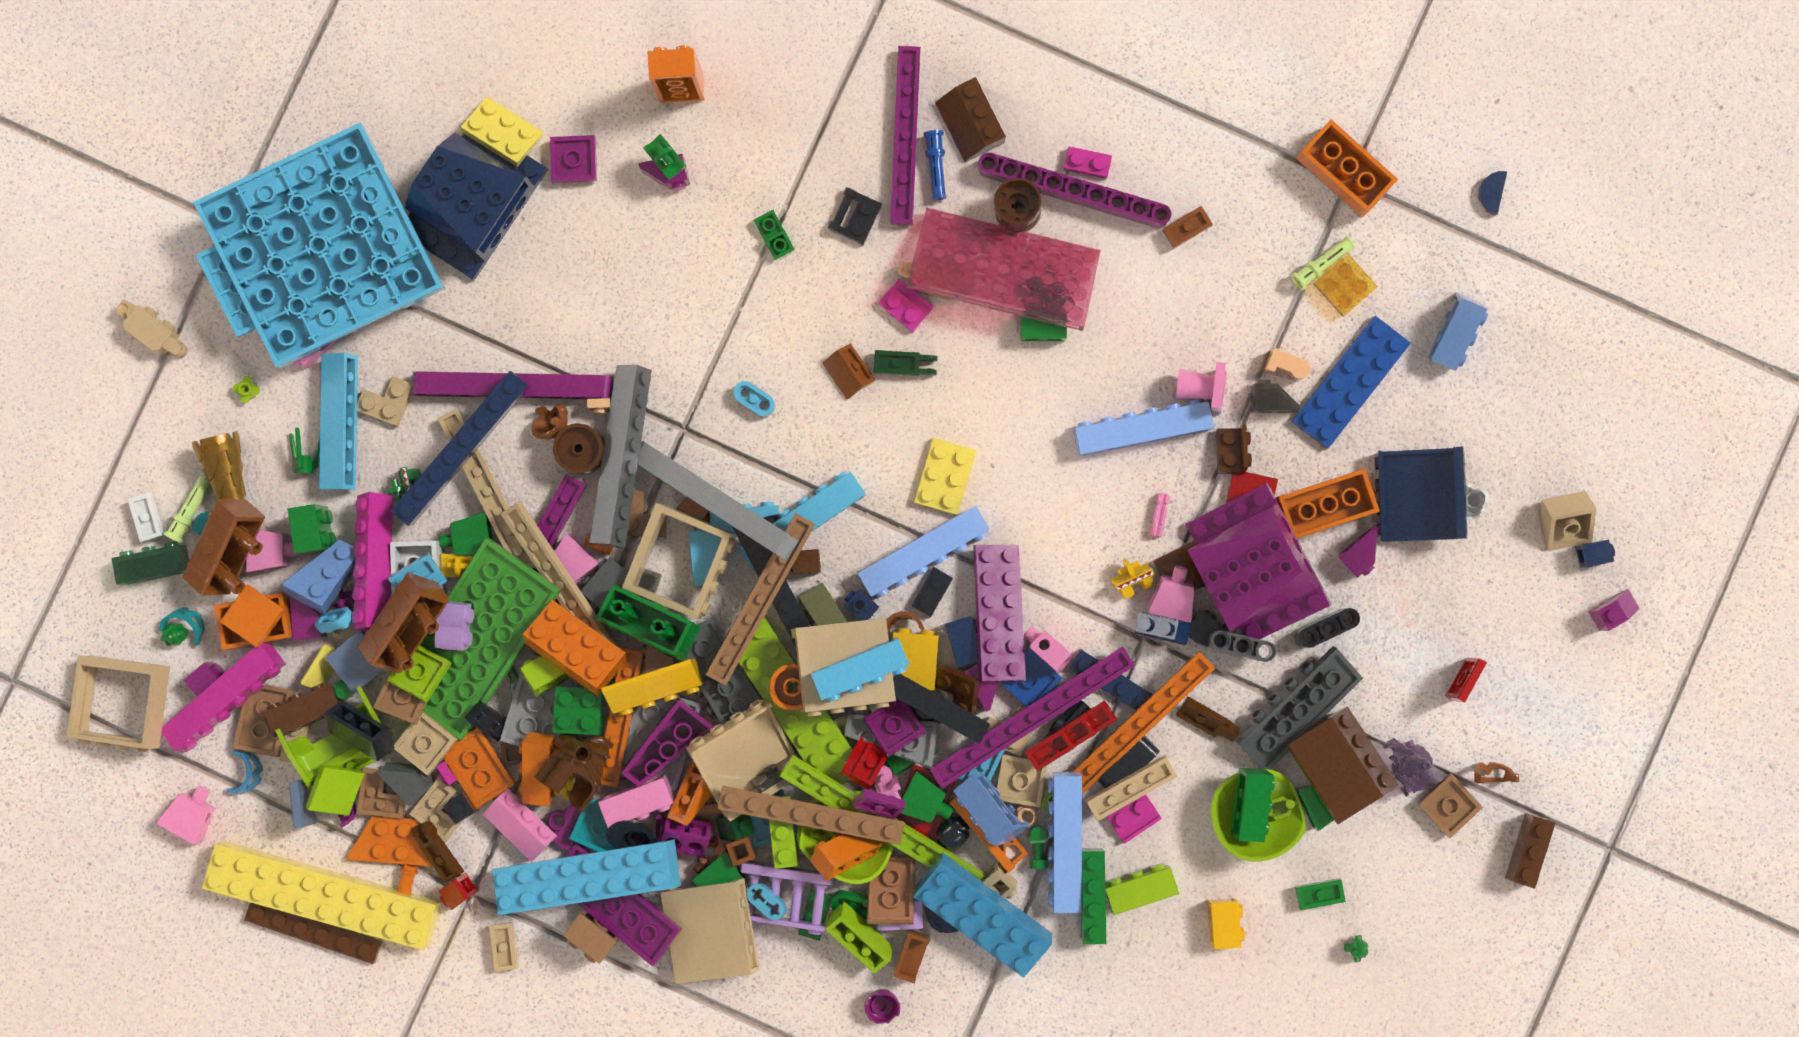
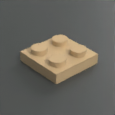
M423 711L417 725L410 724L394 744V749L429 776L458 738Z
M1003 754L996 787L1001 793L999 796L1001 800L1040 808L1047 766L1036 771L1028 758Z

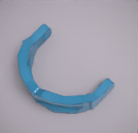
M233 750L232 754L239 755L245 762L247 775L240 787L237 789L233 787L227 788V792L237 794L253 790L262 780L259 776L263 771L262 764L250 752ZM249 759H251L254 762L256 769L253 772ZM252 777L254 781L251 785L248 786Z

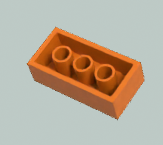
M682 45L676 47V49L667 50L665 47H656L653 51H647L649 79L660 103L705 100L703 72L694 48Z
M1332 119L1328 121L1296 157L1303 166L1362 218L1398 180L1397 177Z
M1365 468L1275 497L1296 538L1380 512Z
M551 600L523 633L526 645L596 696L602 692L601 688L606 687L626 662V652L554 600Z

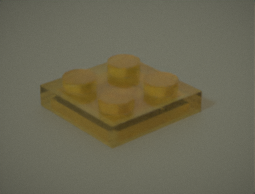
M1349 253L1313 283L1342 317L1347 315L1378 287Z

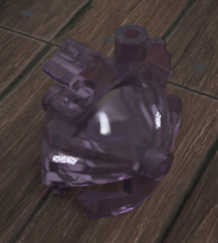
M1392 738L1383 746L1384 749L1389 747L1393 751V755L1389 756V759L1393 760L1391 766L1394 778L1401 782L1403 787L1400 790L1406 797L1409 796L1408 793L1410 792L1415 793L1418 790L1427 789L1441 783L1445 779L1446 773L1433 765V758L1423 746L1415 745L1413 740L1405 742V746H1403L1399 740Z

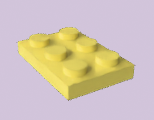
M489 97L483 100L461 126L462 133L516 167L519 166L543 137V131Z
M933 438L914 503L958 515L976 450Z

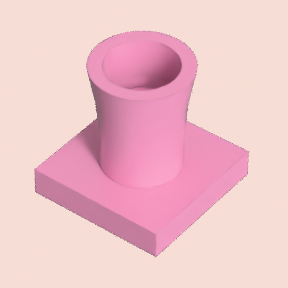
M1216 363L1215 375L1201 374L1180 368L1176 400H1212V413L1222 414L1227 373L1226 363Z

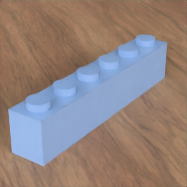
M1202 399L1189 401L1188 406L1180 407V403L1166 406L1167 410L1158 411V408L1144 410L1145 414L1137 416L1135 412L1122 415V419L1114 420L1113 416L1100 419L1101 423L1092 424L1091 421L1078 423V427L1073 430L1078 455L1083 456L1212 430L1214 424L1209 401L1202 403Z
M974 506L860 571L858 575L870 596L876 595L878 599L889 593L887 588L895 584L899 587L908 582L907 577L915 573L918 576L929 570L927 565L932 562L938 565L948 559L946 554L953 550L957 554L968 547L966 545L967 542L973 539L975 542H978L987 537L986 532L989 530V527L977 506Z
M1052 772V779H1048V792L1052 793V801H1048V815H1052V824H1048V837L1052 838V847H1048V860L1052 861V869H1048V883H1052V892H1048V905L1052 906L1054 913H1082V776L1080 772Z

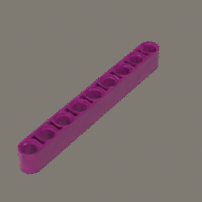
M984 153L978 161V171L986 178L1004 183L1013 178L1026 179L1025 175L1033 173L1037 180L1032 183L1035 184L1040 194L1151 227L1162 228L1166 226L1172 215L1171 209L1165 204L994 153ZM988 160L994 164V167L992 169H985L982 163ZM1006 167H1012L1016 173L1008 176L1003 170ZM1055 180L1059 186L1051 189L1047 186V181ZM1070 186H1076L1080 190V193L1078 195H1072L1068 191V188ZM1093 192L1099 193L1101 200L1093 201L1090 198V194ZM1119 199L1122 201L1123 206L1116 208L1112 205L1111 201ZM1133 206H1142L1144 213L1136 214ZM1155 212H1163L1166 219L1163 221L1157 220Z
M413 372L412 395L488 397L507 373ZM515 373L530 386L521 398H612L613 376Z

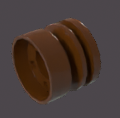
M1013 178L1002 183L995 192L994 197L995 216L999 225L1006 231L1015 234L1028 232L1036 226L1041 216L1042 201L1040 192L1035 184L1022 178ZM1016 205H1020L1021 208L1018 213L1015 212Z

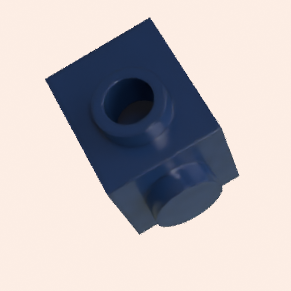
M859 589L857 592L852 590L844 599L847 602L844 607L860 621L869 620L879 609V606Z

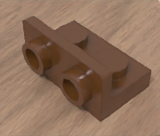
M1241 425L1240 428H1217L1218 474H1245L1248 467H1251L1252 455L1248 453L1251 433L1247 432V425Z

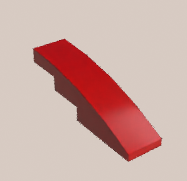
M1104 700L1026 750L1025 754L1036 771L1114 723L1117 718Z

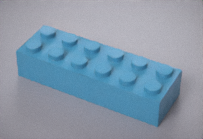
M944 853L938 857L915 886L913 895L915 899L1023 978L1052 945V933L1007 899H1004L999 893L985 885L980 879Z

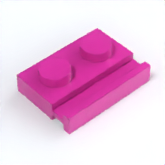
M900 279L897 280L878 303L880 307L912 333L933 309L930 303Z
M1147 795L1106 816L1124 844L1162 819Z

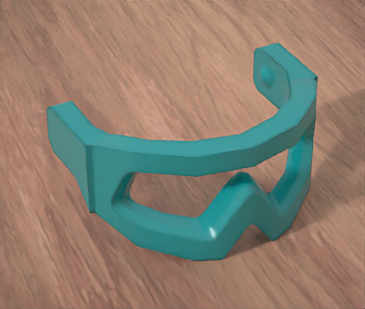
M188 607L174 610L161 620L159 631L162 632L166 630L165 627L171 618L183 619L192 627L195 633L193 644L198 646L201 643L205 629L204 621L197 611H189ZM190 617H194L197 620L199 627Z

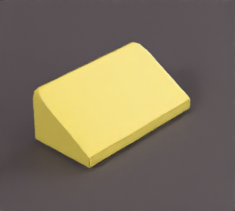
M332 644L322 646L302 678V685L312 688L323 683L325 686L334 672V669L325 658L337 647Z

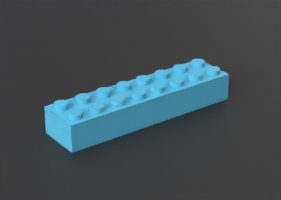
M675 840L492 869L498 915L673 889L681 886Z

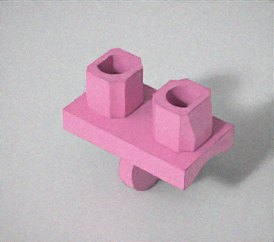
M882 766L874 781L876 791L901 799L898 791L901 788L897 776L893 774L889 767Z

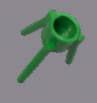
M296 427V445L294 435L292 433L289 434L294 473H313V468H318L320 436L313 460H310L311 455H302L300 429Z

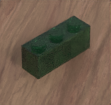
M177 541L164 543V547L156 549V546L141 548L142 552L134 553L133 550L119 552V557L111 558L116 585H129L183 574L189 560L187 545H179Z

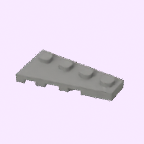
M847 714L844 734L846 738L858 742L860 737H863L864 741L872 742L881 747L863 720L868 715ZM920 721L927 733L893 755L932 769L938 723Z

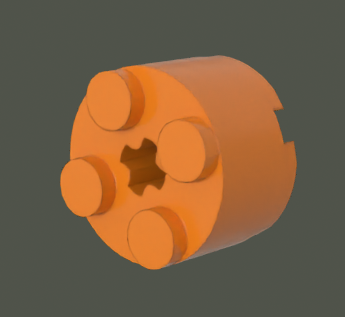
M798 664L784 665L777 669L771 677L769 686L771 698L783 709L792 711L802 709L803 703ZM789 681L792 683L798 682V692H789Z

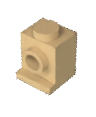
M999 861L984 872V878L981 881L999 893L1004 899H1009L1016 893L1018 881L1006 871Z

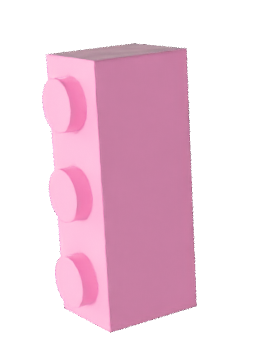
M666 774L648 780L641 787L634 785L602 797L598 804L609 828L612 824L619 821H628L636 818L637 821L650 816L649 812L658 810V812L666 811L671 808L675 798Z
M509 788L496 798L483 813L531 862L544 852L557 837L525 804H522V801Z

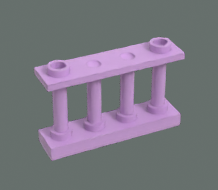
M752 861L742 863L741 872L748 873L747 877L750 878L749 887L757 884L761 875L770 877L769 880L772 881L771 890L778 896L783 879L792 880V884H794L790 918L782 917L778 920H771L764 914L755 913V906L748 900L752 925L756 924V922L802 928L808 929V933L821 935L822 932L826 931V924L821 923L824 893L828 885L835 883V878L826 881L819 871L793 867L775 869L772 864ZM805 882L814 883V887H816L812 922L799 920L802 888ZM754 890V892L756 893V895H755L754 897H755V899H756V897H757V890ZM769 903L773 908L772 913H777L778 904L773 906Z

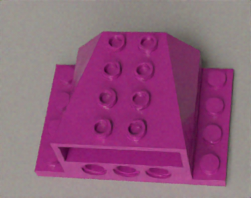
M1268 483L1186 523L1196 543L1187 551L1230 632L1240 627L1244 636L1262 639L1331 606L1330 600Z

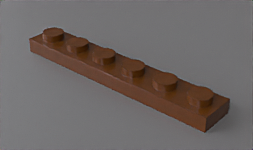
M251 902L244 921L371 964L376 963L383 943L382 940L352 930Z

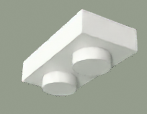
M148 492L127 499L140 542L144 543L165 536L153 493Z

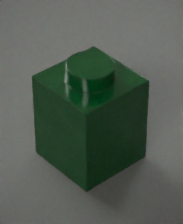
M741 814L732 821H729L724 815L715 817L721 840H739L754 833L750 815Z

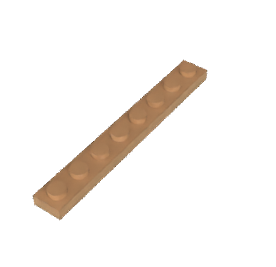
M794 513L784 532L799 542L787 560L772 553L705 675L726 686L815 526L813 522Z
M723 785L718 809L898 845L901 843L905 823L901 820Z

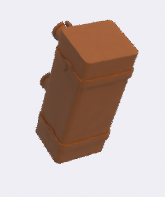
M217 499L208 515V521L191 559L187 562V568L182 578L201 595H229L231 592L239 594L244 589L245 583L238 576L248 554L257 555L263 549V545L256 540L265 516L247 500Z
M407 572L371 628L365 633V637L358 648L371 666L396 673H401L402 670H410L414 666V661L411 658L427 633L433 634L439 629V624L436 620L450 599L436 581Z

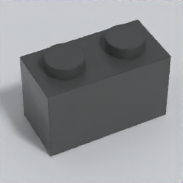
M613 557L604 558L597 565L598 571L593 577L589 575L581 585L584 587L581 590L582 594L599 608L603 605L612 585L614 584L622 588L628 574V570Z

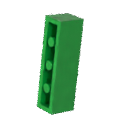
M1082 848L1081 941L1083 944H1107L1105 851L1102 848Z

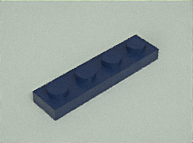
M1080 649L1069 669L1079 674L1099 660ZM1123 675L1118 676L1101 687L1102 690L1134 710H1137L1153 695Z

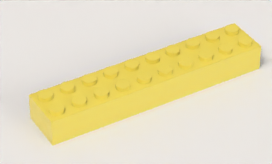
M226 841L214 845L202 886L204 890L420 950L430 946L442 903L439 900L413 893L402 894L392 887Z

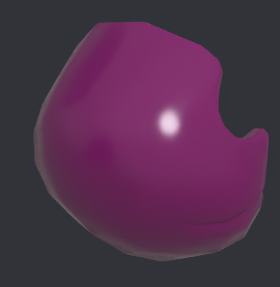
M888 989L875 990L865 1000V1013L869 1020L877 1024H889L896 1016L900 1015V1003L896 995Z

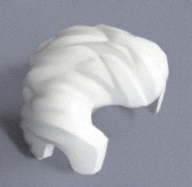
M1466 483L1467 519L1480 518L1486 512L1483 507L1489 500L1488 491L1482 488L1472 489V484Z

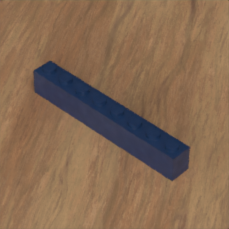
M509 371L393 507L391 512L406 525L413 526L527 392L530 386L514 372Z

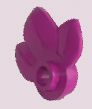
M572 805L564 810H554L547 818L548 827L557 835L554 841L558 846L569 851L573 846V840L569 838L581 814ZM556 817H562V825L558 826L555 824Z

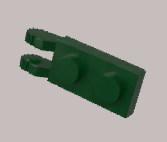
M875 350L873 373L936 376L937 370L919 368V361L937 362L938 356L923 355L918 352Z

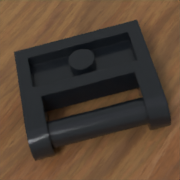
M846 187L838 211L827 228L832 232L864 245L880 212L882 203ZM852 199L858 201L847 228L841 227L840 225Z

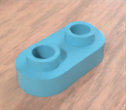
M742 381L734 387L733 394L735 399L758 416L767 417L774 412L775 402L773 398L752 383ZM747 389L749 390V396L742 397L741 392ZM762 402H767L768 408L762 410L760 408V404Z
M348 607L332 610L322 615L315 622L314 626L320 633H331L340 628L345 629L352 624L353 613Z

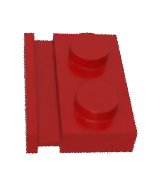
M860 737L840 775L843 776L844 774L850 777L849 780L868 790L885 763L887 755L881 747L872 742L868 743L863 740V737Z

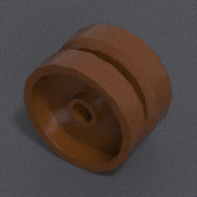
M574 423L567 425L558 432L554 439L553 453L555 460L562 468L573 474L587 475L594 473L601 468L605 439L600 432L586 424ZM581 445H582V446H583V450H582V452L578 453V452H577V449H580V447H581Z

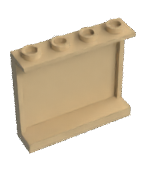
M886 618L791 629L792 639L795 638L803 703V709H800L801 713L807 712L808 717L822 715L821 710L830 709L831 714L844 712V707L852 706L853 711L865 710L868 704H875L876 708L889 707V702L896 701L892 672L884 675L885 680L872 685L869 681L862 684L863 689L850 694L849 690L840 693L841 698L828 702L827 699L821 701L811 676L812 672L847 660V658L855 654L867 652L879 644L889 643Z
M765 699L754 701L750 704V708L733 714L729 721L723 725L718 724L710 729V733L693 739L690 745L686 747L717 804H719L722 785L773 795L790 784V782L780 777V772L791 756H796L771 710L772 705ZM721 810L729 821L741 815L740 813Z
M744 878L735 879L730 882L670 889L660 892V906L664 914L682 928L668 948L672 959L671 971L675 977L676 984L745 976L760 970Z

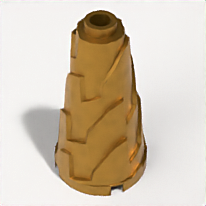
M238 431L232 432L233 438H231L230 434L226 433L201 439V446H199L198 441L192 442V447L198 461L202 464L216 500H245L246 491L242 475L243 465L240 455L242 452Z

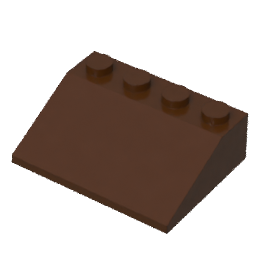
M1348 706L1331 714L1286 745L1336 824L1345 821L1399 785Z

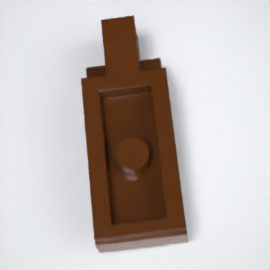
M1189 696L1186 697L1176 712V716L1214 738L1216 736H1223L1233 742L1238 736L1240 730L1238 726Z

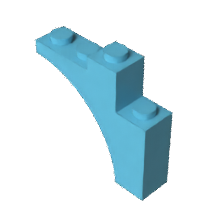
M762 502L760 507L751 508V504H742L764 519L780 514L779 506L774 505V502ZM710 512L711 524L735 534L729 523ZM694 527V531L689 532L693 583L695 587L703 586L722 538Z

